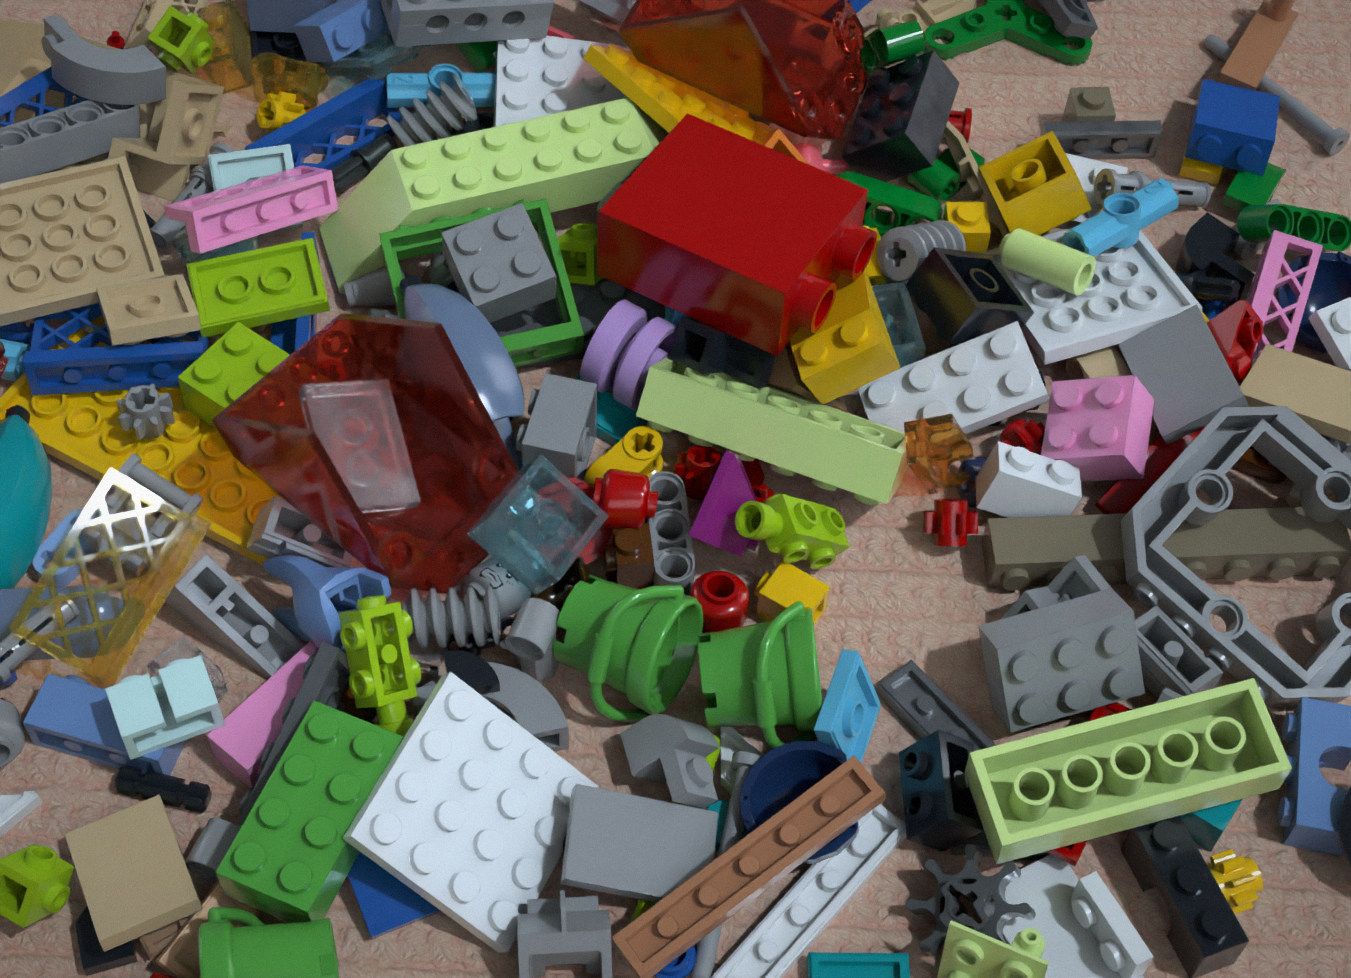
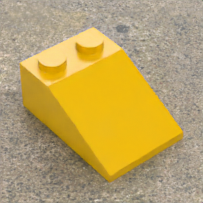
M866 269L856 280L844 275L839 276L835 282L837 291L833 306L821 328L813 333L800 327L790 340L801 379L821 405L901 368Z

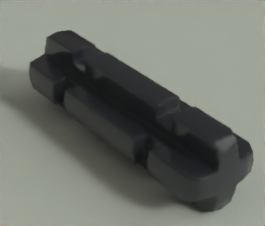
M128 765L120 768L115 779V787L119 794L136 797L139 793L142 794L141 799L144 800L160 794L163 804L177 808L184 804L186 805L185 810L198 813L207 810L212 796L210 786L207 784L191 781L188 785L185 784V779L149 770L142 774L141 768Z

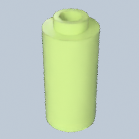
M1021 228L1006 234L999 247V256L1004 267L1077 296L1081 295L1088 288L1095 272L1096 260L1094 256Z

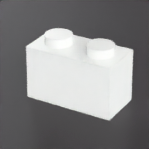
M999 441L975 478L976 508L1007 518L1069 516L1082 498L1079 467L1063 460H1054L1030 452L1023 447H1014Z

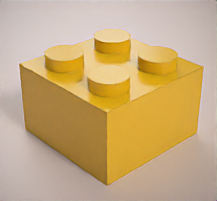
M1053 130L979 166L1010 233L1017 228H1021L1040 236L1092 210L1078 176Z

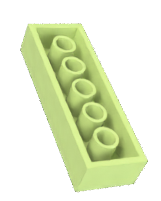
M670 356L649 367L636 417L648 420L647 425L655 430L662 432L676 430L688 434V440L697 445L712 447L713 444L725 447L730 449V452L740 455L741 460L754 461L755 458L770 463V468L773 471L783 475L795 476L796 473L813 478L812 483L822 489L835 491L837 488L853 492L856 500L868 505L877 506L880 502L887 504L902 485L917 436L824 404L821 405V403L769 385L757 388L723 372L702 374L670 360Z
M1254 678L970 752L965 776L997 865L1277 790L1283 784L1292 767Z

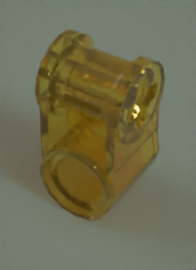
M275 53L259 54L253 58L250 64L253 93L259 103L267 99L268 93L278 95L279 91L296 94L295 103L304 104L306 113L318 107V96L321 91L328 87L330 81L329 74L320 65L283 57Z

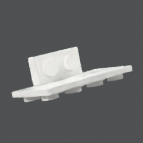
M1050 854L1020 869L1021 876L1008 884L1005 890L1006 902L1013 905L1028 903L1035 910L1036 915L1032 920L1015 917L1007 921L1003 928V938L1006 943L1011 945L1016 934L1024 929L1034 928L1038 930L1045 941V950L1041 958L1049 961L1045 978H1144L1143 974L1154 956L1097 871L1078 879L1067 862Z

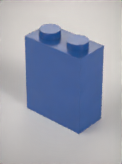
M1203 79L1192 114L1185 157L1263 176L1275 143L1280 96Z

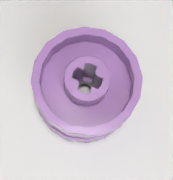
M625 299L617 302L601 321L588 345L580 369V380L596 383L597 391L602 394L613 388V399L636 411L640 403L649 367L670 356L678 327L660 317L647 322V312L643 308Z

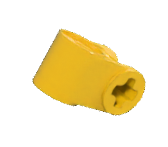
M649 426L634 427L606 454L600 456L591 465L586 473L584 483L594 486L595 478H603V475L609 469L643 473L648 478L655 473L662 472L664 462L660 453L663 448V440L660 433Z

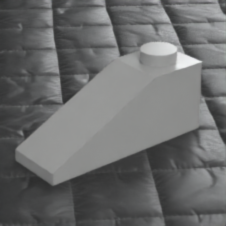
M207 554L163 597L195 629L268 679L305 646Z

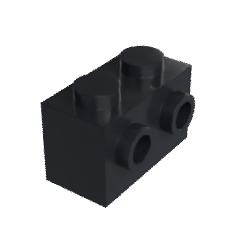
M938 729L899 752L907 840L944 852L984 831L965 776L969 753L975 751L974 743Z

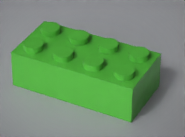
M314 700L215 872L225 896L288 923L324 919L360 852L342 838L404 737Z

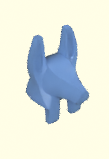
M293 554L275 556L263 562L264 570L285 581L292 588L294 608L276 607L273 610V616L292 634L307 642L311 641L318 648L322 642L340 648L346 654V649L340 637L341 622L339 613L358 608L356 600L382 594H385L386 598L391 596L390 584L386 571L382 566L367 568L325 567L306 557Z

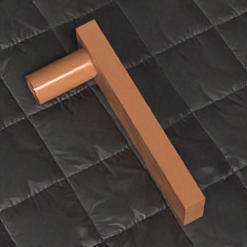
M1263 0L1220 71L1216 82L1257 90L1299 13L1291 10L1295 0Z

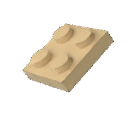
M183 274L96 288L99 306L112 346L119 344L136 345L147 339L164 336L181 337L188 332L201 330L199 314Z

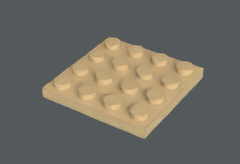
M125 156L0 184V326L99 303L96 288L165 277Z

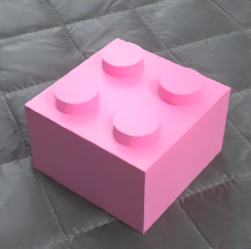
M1136 375L1054 381L1052 383L1041 455L1054 460H1063L1079 467L1081 482L1142 479L1145 472L1155 399Z

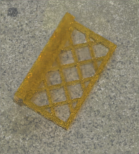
M110 468L7 631L90 677V681L105 689L114 686L210 528L211 523L196 514L192 517ZM112 483L130 494L134 511L108 516L104 495ZM139 499L151 507L141 509ZM98 506L101 518L89 520ZM161 512L177 521L168 537L150 541L143 515ZM136 517L142 543L117 548L110 523ZM103 525L109 550L83 556L78 536L85 528ZM163 545L154 559L152 547ZM73 546L76 558L64 560ZM144 549L149 569L143 577L125 581L119 555ZM111 557L118 582L92 588L85 562ZM78 564L84 591L58 596L53 580L54 574L59 568ZM139 584L130 598L127 587ZM48 586L50 599L38 601ZM120 589L124 604L122 613L119 617L100 621L94 595ZM86 597L93 623L66 629L60 603ZM53 605L59 629L58 632L40 636L23 626L32 609ZM114 624L105 639L102 627ZM95 629L100 649L90 664L72 653L68 635ZM61 637L63 648L49 640Z

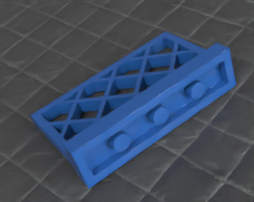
M99 303L35 318L30 351H25L23 365L32 395L129 390L131 387L150 386L151 384H155V388L178 387L177 377L209 349V337L202 338L200 330L188 332L181 337L165 336L164 338L147 339L152 344H119L112 346L106 324L98 327L91 322L97 317L103 316ZM49 319L69 320L56 330L47 325V320ZM80 328L89 333L76 343L67 338ZM187 336L195 340L190 342H180ZM100 341L107 345L106 347H93ZM56 344H58L59 346H61L62 348H64V349L48 350V349H50L51 347H53V346L56 345Z

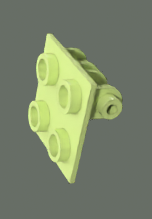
M951 920L948 926L937 978H1045L1049 961L1041 958L1045 950V941L1038 930L1026 928L1017 933L1012 944L1009 945Z

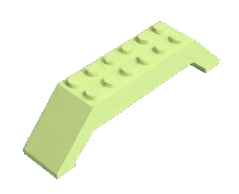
M627 97L393 149L340 204L338 211L333 212L319 227L339 295L345 294L344 283L351 282L385 266L379 233L398 230L399 225H409L412 227L427 224L441 216L455 218L469 215L479 208L491 207L498 209L512 206L515 202L522 199L526 203L546 198L550 213L599 202L617 183H624L664 140L669 132Z

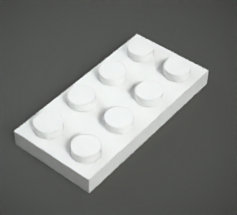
M1018 321L904 366L857 388L868 420L917 436L911 456L1050 401Z

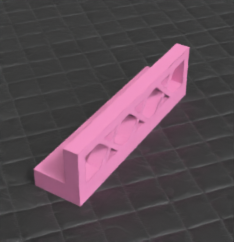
M302 165L164 206L167 219L185 222L191 252L201 254L338 211L332 170Z
M1276 230L1273 231L1263 248L1247 301L1263 321V326L1278 320L1286 334L1285 340L1272 346L1292 352L1323 245ZM1286 249L1309 255L1306 267L1292 272L1284 259ZM1281 271L1284 277L1278 279L1279 272ZM1300 277H1303L1302 282H1301V285H1300V283H1299V281H1298L1297 279L1300 278ZM1288 283L1297 299L1296 303L1282 309L1273 292L1274 289ZM1270 307L1273 313L1267 315L1268 309ZM1292 313L1291 320L1289 321L1286 315ZM1264 333L1261 340L1256 343L1251 366L1252 362L1258 359L1266 344L1270 345ZM1259 344L1262 350L1256 352L1257 346Z

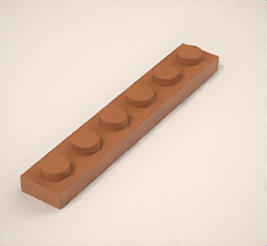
M855 755L612 936L613 942L639 978H651L885 801L886 792Z

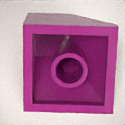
M726 450L688 535L742 557L747 548L755 551L760 540L743 537L735 526V517L739 507L747 501H757L740 455Z

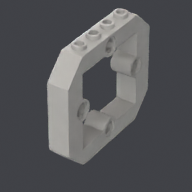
M1287 406L1223 407L1121 519L1126 583L1134 589L1135 597L1143 605L1150 609L1158 606L1193 642L1205 651V657L1210 658L1223 672L1228 671L1239 682L1254 678L1266 706L1295 707L1302 697L1338 703L1351 695V629L1341 622L1339 616L1340 611L1351 617V592L1342 594L1320 610L1316 620V627L1319 635L1325 642L1308 662L1301 667L1248 621L1246 610L1240 601L1231 596H1219L1162 546L1184 520L1194 525L1208 524L1229 506L1233 499V488L1225 474L1250 446L1303 490L1301 493V505L1304 512L1310 518L1323 523L1338 519L1351 531L1350 459ZM1323 487L1329 488L1335 493L1337 502H1332L1325 496ZM1196 490L1206 492L1211 497L1212 505L1202 503L1197 498ZM1210 614L1218 615L1223 619L1226 625V632H1220L1211 625Z

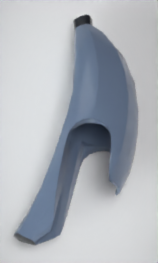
M419 276L405 277L400 282V292L404 296L403 307L406 322L431 395L445 430L486 517L497 519L511 510L519 485L518 454L508 418L523 416L524 392L516 367L495 329L481 311L465 297L438 284H424Z

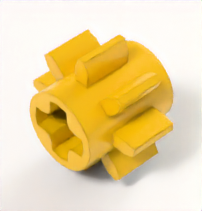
M279 91L278 95L268 93L267 99H264L257 109L259 128L268 130V134L305 114L304 104L295 103L296 94L283 91Z
M1233 849L1211 855V862L1207 863V866L1234 914L1252 909V902L1258 900L1257 893L1263 890V878L1255 861L1243 855L1236 857Z

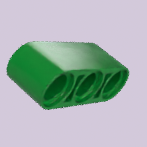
M916 20L876 29L857 42L850 50V61L855 76L858 79L869 78L873 72L880 68H889L902 63L911 56L922 55L925 49L922 29Z
M844 171L836 175L868 189L862 226H868L871 229L877 228L882 236L890 229L918 224L916 219L921 218L931 222L942 220V206L936 199L856 172ZM886 206L890 208L892 211L883 212L879 210L877 207Z
M1286 204L1249 205L1242 209L1237 220L1239 234L1248 242L1265 245L1273 231L1276 230L1323 245L1322 252L1345 251L1351 245V220L1341 214Z

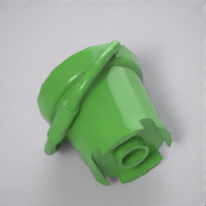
M593 575L588 576L591 584L580 580L566 598L559 614L556 626L567 631L564 643L553 640L554 658L559 663L587 675V680L590 681V697L597 711L610 720L634 722L640 721L649 715L664 712L678 696L694 664L698 651V634L702 633L704 621L702 605L696 598L684 595V588L681 585L651 586L636 589ZM602 683L625 694L627 700L639 709L621 710L607 704L602 695Z
M797 601L778 614L772 621L698 634L702 693L708 703V708H705L708 728L759 726L763 729L765 740L772 749L793 741H811L816 737L814 727L823 704L813 615L810 607H804L802 602ZM774 726H795L802 733L792 741L785 743L781 742L777 737Z
M212 907L208 911V922L199 926L198 954L200 978H339L338 957L330 918L265 925L252 912L235 907ZM228 920L241 922L247 926L234 927L233 923Z

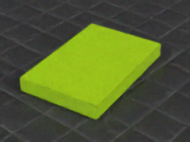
M313 238L186 264L193 300L199 314L202 338L226 333L237 322L252 328L330 311Z

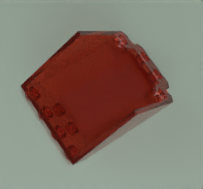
M636 0L619 28L625 43L638 62L804 138L841 139L845 126L850 121L858 105V99L867 86L866 69L861 65L859 57L860 49L862 46H865L864 28L849 0Z
M341 313L212 419L213 424L235 459L366 568L386 576L392 588L406 590L416 588L422 591H429L430 588H435L437 593L447 594L449 587L455 588L458 585V581L464 575H468L473 568L478 566L489 555V552L495 546H499L509 536L512 518L508 517L506 513L510 493L517 490L519 471L441 323Z

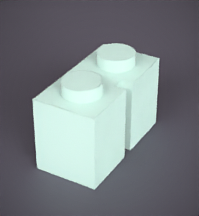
M201 655L190 659L182 658L172 661L165 668L158 670L160 675L151 678L149 673L142 676L133 675L122 679L114 686L105 688L130 760L226 726Z

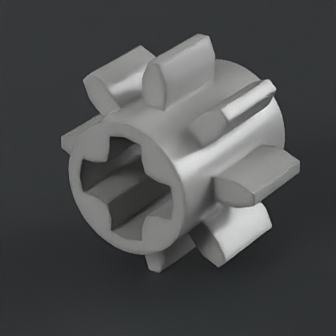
M155 384L131 387L125 399L117 401L121 413L119 421L122 430L129 431L133 428L138 440L156 436L161 437L166 425L174 424L175 422L172 413L173 403L169 392L159 395Z

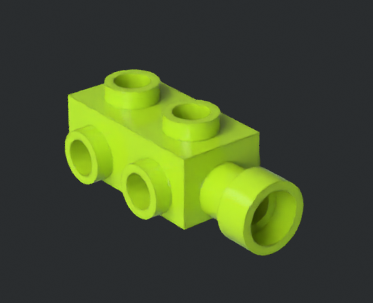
M778 494L768 498L764 503L747 501L739 507L736 513L735 526L739 534L755 540L765 539L769 551L781 554L785 563H793L803 559L809 562L811 569H822L834 563L837 555L850 548L844 532L846 529L845 522L839 512L832 507L787 494Z
M385 594L357 599L358 608L339 613L341 622L340 637L346 649L350 671L349 686L355 698L356 708L376 707L379 722L374 725L405 737L413 724V717H407L405 700L418 696L416 685L421 680L420 665L415 658L410 657L407 640L413 631L411 617L405 610H402L400 601L387 603Z

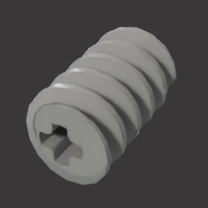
M452 74L455 87L451 88L443 81L439 83L441 96L438 97L431 90L426 91L427 105H424L417 98L413 99L415 109L413 114L403 106L399 108L402 121L398 122L391 115L387 116L388 123L393 132L405 147L437 140L436 133L442 138L450 137L449 125L458 131L463 129L464 122L462 116L470 122H474L477 119L474 101L456 74Z
M944 220L896 227L886 232L878 244V264L883 274L891 280L902 281L910 279L934 247L966 251L965 239L957 226Z
M487 586L483 600H478L473 587H468L464 600H459L454 587H449L445 601H440L435 588H430L426 601H421L417 589L411 588L408 600L404 602L402 609L410 615L413 624L412 634L407 638L409 647L414 635L421 648L428 647L433 634L440 647L448 645L451 634L454 635L459 647H465L470 633L473 634L478 647L485 645L489 633H492L496 645L500 646V603L495 596L492 586Z

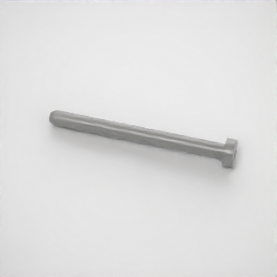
M1209 35L1204 41L1206 48L1225 63L1234 50L1216 35ZM1265 75L1257 89L1264 93L1280 96L1279 106L1324 142L1323 149L1327 153L1335 155L1344 148L1350 138V134L1342 127L1334 130L1268 76Z
M746 751L733 753L730 767L736 771V776L717 858L742 839L745 823L740 812L741 787L752 765L762 758V756ZM723 923L698 941L696 960L691 971V978H711Z

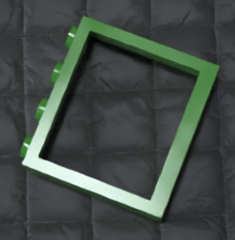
M546 198L526 203L522 199L515 202L512 206L523 203L557 276L555 300L562 324L500 337L515 367L583 352L584 333ZM512 206L498 209L491 207L479 208L469 215L455 218L441 216L427 224L412 227L409 225H399L398 230L379 233L382 254L397 315L405 317L403 307L404 296L400 292V282L403 278L398 260L443 251L441 232ZM406 324L402 335L405 346L411 348V354L408 359L416 389L428 387Z

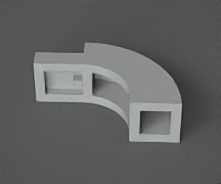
M59 14L44 18V36L41 39L42 47L46 56L51 60L52 78L65 89L93 101L118 105L146 104L166 99V66L144 44L129 49L101 48L83 40Z
M487 662L498 677L500 691L483 694L482 696L554 752L569 749V727L566 717L559 703L547 688L530 675L516 668ZM439 680L428 682L422 687L416 688L418 696L413 697L416 717Z

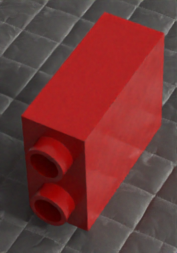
M687 113L598 211L597 275L778 356L800 327L813 333L821 328L833 306L837 291L835 282L842 274L856 280L867 267L877 239L875 231L862 226L868 189Z

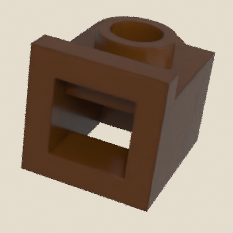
M649 523L643 524L642 528L638 531L633 528H613L612 544L604 545L603 551L607 581L636 589L653 586L654 557Z

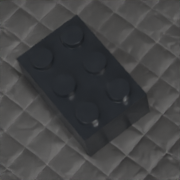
M934 50L920 56H911L902 63L889 68H880L868 78L867 87L858 106V112L841 156L854 172L888 182L933 166L960 84Z

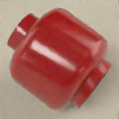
M609 469L605 472L603 478H595L590 513L597 514V521L603 527L633 528L638 531L642 528L645 518L654 519L658 492L650 491V480L643 473Z
M711 571L704 573L695 580L690 589L689 596L696 598L702 605L704 620L702 633L743 627L747 618L749 591L739 577L726 571Z

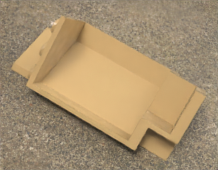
M0 18V97L51 67V60L46 56L41 43V39L44 36V24ZM81 37L86 42L101 48L116 50L118 49L97 41ZM166 66V99L139 104L141 138H112L109 152L56 170L59 171L125 156L137 190L173 202L184 190L190 171L196 166H201L208 158V155H210V145L218 135L225 137L233 127L216 121L224 87L199 79V74L195 73L192 75L181 68L176 72ZM54 90L49 91L45 94L44 105L62 109L65 93ZM73 96L72 102L78 99L79 97ZM21 108L15 112L14 123L35 117V112Z

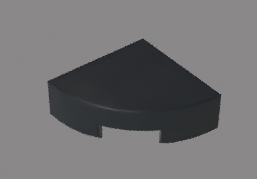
M443 651L447 673L452 672L480 695L500 691L498 677L485 660L465 651Z

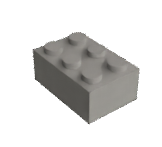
M1112 588L978 626L992 708L1010 732L1145 694L1134 611Z

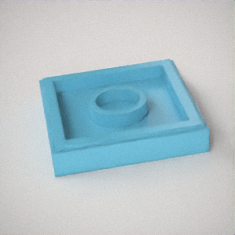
M842 649L814 727V732L820 742L842 750L846 754L847 760L855 755L862 764L881 703L858 651Z

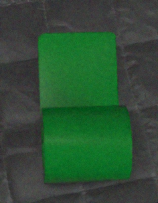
M949 148L938 159L935 158L932 167L909 174L907 178L908 183L925 195L936 199L940 204L947 202L966 185L965 181L960 182L961 176ZM970 148L978 167L984 165L985 158Z

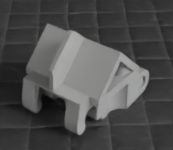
M133 453L115 473L110 490L83 523L85 529L82 533V542L107 557V565L109 567L118 564L138 577L145 567L155 571L169 559L190 524L191 519L203 503L204 498L197 493L191 496L141 464L142 458ZM129 479H132L179 509V514L174 516L169 512L163 511L159 518H155L130 501L132 490L128 489L129 486H127Z
M560 890V898L527 899L528 914H517L519 978H540V976H545V966L577 963L586 964V973H591V975L599 974L601 978H613L609 910H599L598 896L565 898V890Z

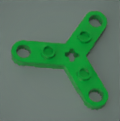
M984 0V5L929 26L924 35V51L927 53L934 50L940 59L944 58L946 61L949 57L953 59L955 55L957 56L965 51L969 53L1007 39L1043 56L1048 54L1055 57L1057 61H1063L1064 65L1070 63V66H1074V64L1079 66L1081 62L1084 64L1089 59L1093 42L1091 38L1086 39L1076 36L1069 38L1060 34L1055 29V22L1051 17L1024 6V0ZM1003 16H1007L1008 20H1003ZM940 37L944 40L946 37V41L950 40V44H939L935 40L936 38L937 40L940 39ZM1069 42V45H1072V42H1074V46L1078 44V48L1081 49L1072 50L1065 47L1064 44L1067 45Z

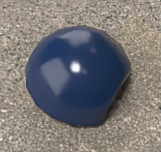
M1321 252L1296 337L1298 343L1309 349L1328 353L1308 318L1317 310L1351 297V256L1342 252ZM1309 255L1299 256L1289 265L1292 272L1306 267ZM1300 277V278L1297 279V280L1299 281L1300 285H1301V282H1302L1303 277ZM1288 283L1278 287L1275 297L1282 309L1296 303L1297 297ZM1292 313L1286 315L1289 321L1291 320Z
M793 741L767 752L752 765L741 787L740 812L748 834L846 762V754L842 750L820 741ZM859 822L854 823L801 864H816L840 854L857 837Z

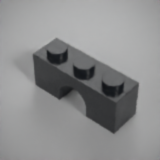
M1176 816L1131 828L1120 850L1142 891L1144 892L1156 887L1164 898L1171 919V928L1166 936L1188 977L1197 978L1234 964L1248 944L1249 939L1181 817Z

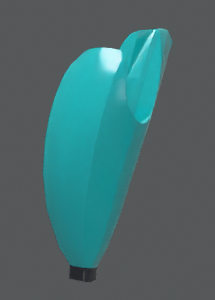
M20 405L7 409L5 419L0 423V589H12L28 570L46 530L53 494L50 462L38 434L29 425L30 413Z

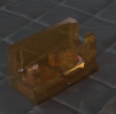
M953 414L904 422L907 464L929 494L938 493L940 488L962 485L971 479L968 472L949 473V466L953 462H962L973 457L972 444Z

